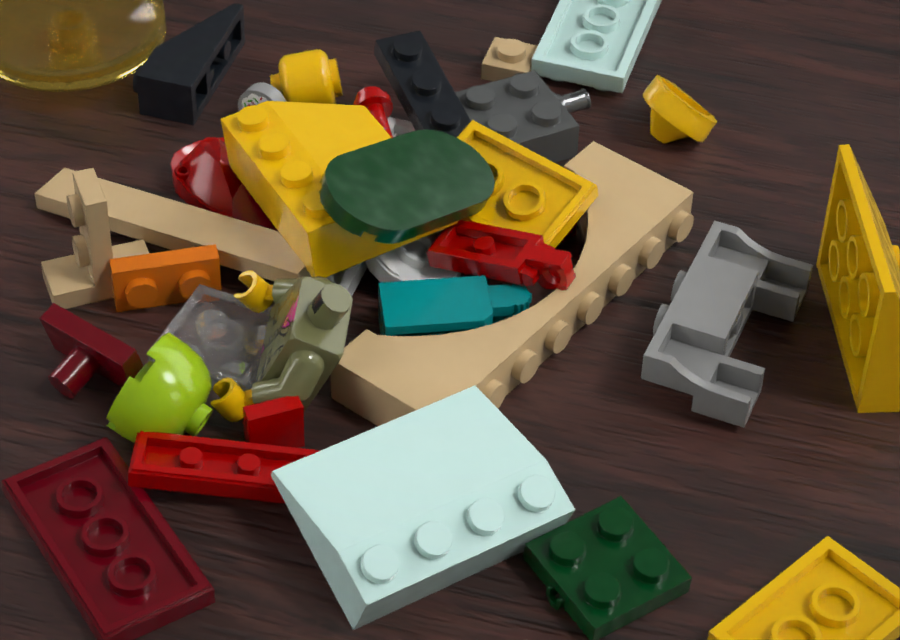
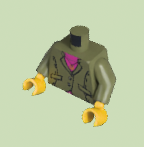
M253 270L242 272L238 279L249 289L244 293H235L233 296L255 313L265 311L273 301L275 305L270 310L255 383L252 384V389L244 391L232 378H223L213 386V391L220 399L213 400L210 404L223 418L230 422H238L243 419V407L285 396H299L305 412L341 360L353 298L345 287L323 277L304 276L300 278L276 279L274 284L270 285Z

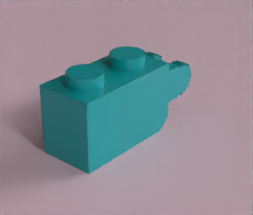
M486 275L378 283V323L380 335H440L491 325L528 309L530 303H532V293L526 289V286L523 287L521 285H488Z

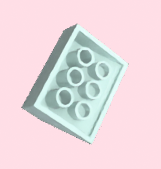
M476 385L272 471L271 474L275 485L353 630L524 552L525 543L565 524L575 511L574 506L547 460Z

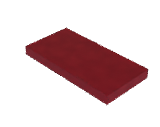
M108 437L1 480L4 496L96 639L135 640L215 603V592L208 579L146 491L140 487L128 486L129 467Z

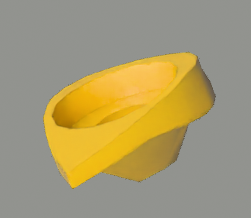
M659 75L655 76L642 93L645 102L651 107L650 134L663 144L687 137L703 143L717 123L715 117L677 85Z

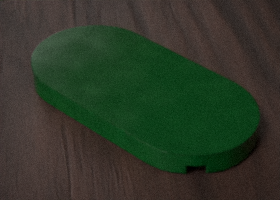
M422 129L336 156L329 162L320 181L322 188L319 191L321 203L330 217L348 232L361 237L365 231L369 234L377 235L374 240L375 242L394 244L480 212L493 193L495 180L488 163L470 145L450 134Z

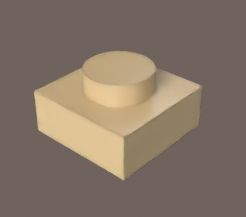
M495 37L482 62L481 79L497 81L519 73L530 72L532 57L538 45L523 43L517 39Z

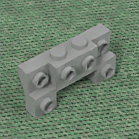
M714 221L688 272L682 270L678 272L671 292V304H662L658 310L653 326L654 336L643 355L641 379L693 395L691 411L744 428L761 393L765 368L731 358L730 355L752 310L794 322L809 289L813 265L774 253L757 244L739 227Z

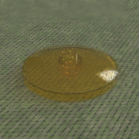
M0 0V79L32 90L69 92L96 88L125 78L134 73L139 65H144L155 47L164 43L167 26L163 1Z

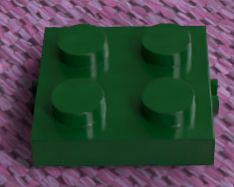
M622 496L525 543L523 559L545 584L546 596L551 606L556 610L564 608L589 640H599L688 593L692 581L690 574ZM559 593L560 598L556 599L555 595Z

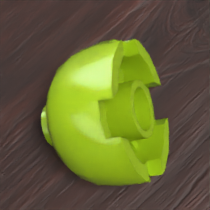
M168 332L146 353L156 361L152 362L150 360L135 378L129 376L106 417L110 421L107 424L109 428L134 443L137 432L140 433V431L180 435L188 433L191 436H197L213 413V409L206 405L212 388L211 375L207 366L190 346Z

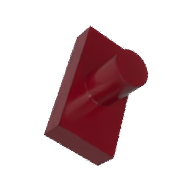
M55 303L39 318L53 347L67 355L51 372L48 380L60 393L68 398L73 399L95 373L123 387L129 376L135 378L144 367L136 349Z

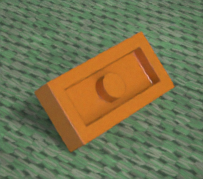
M216 244L109 259L116 312L222 297L220 259Z

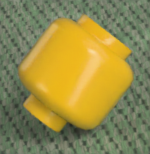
M321 49L282 56L278 65L279 73L270 75L271 85L283 94L287 102L335 104L336 98L343 96L336 58L328 59L327 54Z

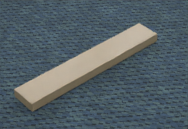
M63 168L34 193L38 209L70 218L66 197L75 194L72 172H75L74 170ZM98 178L107 200L109 225L112 232L138 240L144 239L147 243L170 250L216 244L220 265L241 272L253 270L260 277L271 281L284 278L311 277L305 264L279 231Z

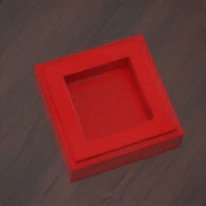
M285 396L243 407L245 442L296 448L305 446L304 407L299 396Z

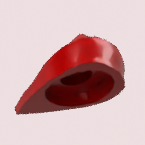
M207 137L184 146L175 152L170 165L174 189L180 198L188 205L232 217V199L242 182L229 165L224 138Z

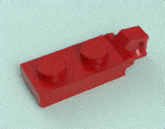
M459 220L457 224L445 228L426 251L430 267L474 276L486 275L488 279L517 285L534 286L537 282L544 289L556 290L558 288L560 290H567L576 277L571 260V252L557 250L545 244L543 235Z

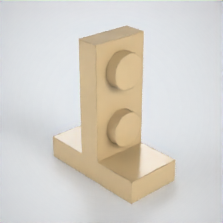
M94 168L72 172L75 194L66 197L72 225L74 228L79 227L80 235L72 236L74 255L41 262L43 279L52 304L55 303L64 309L114 298L109 259L149 254L144 239L112 246L107 200Z

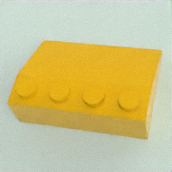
M265 101L257 105L247 106L239 112L220 119L231 169L282 237L305 264L307 271L312 277L326 278L458 223V221L403 242L384 244L374 241L377 235H372L365 231L361 237L356 234L354 235L342 228L330 217L323 207L319 191L322 188L320 181L329 162L341 154L392 138L365 106Z
M850 144L839 145L816 266L857 412H900V249L898 245L891 244L885 222Z

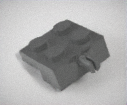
M534 70L455 92L471 121L474 120L554 163L573 158L577 155L580 126L570 113L591 107L590 95L586 92V89L560 96L552 92Z

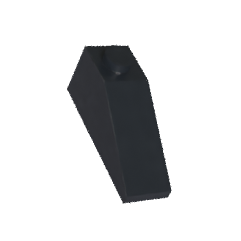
M234 3L154 48L144 65L137 67L133 78V91L138 94L140 114L195 125L245 44L244 6L242 4Z

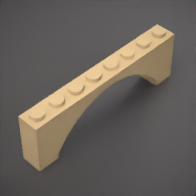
M593 141L564 165L565 169L596 184L599 195L577 221L584 248L577 264L573 268L576 277L567 290L556 288L555 291L543 300L515 316L467 331L426 336L376 335L366 329L344 347L341 360L331 373V398L376 426L385 424L475 385L499 408L506 395L520 383H527L534 376L539 365L553 353H560L568 344L571 336L585 324H592L598 318L603 307L614 297L624 295L636 277L646 268L652 269L655 267L668 248L676 241L682 242L688 236L694 222V216L691 214L694 192Z

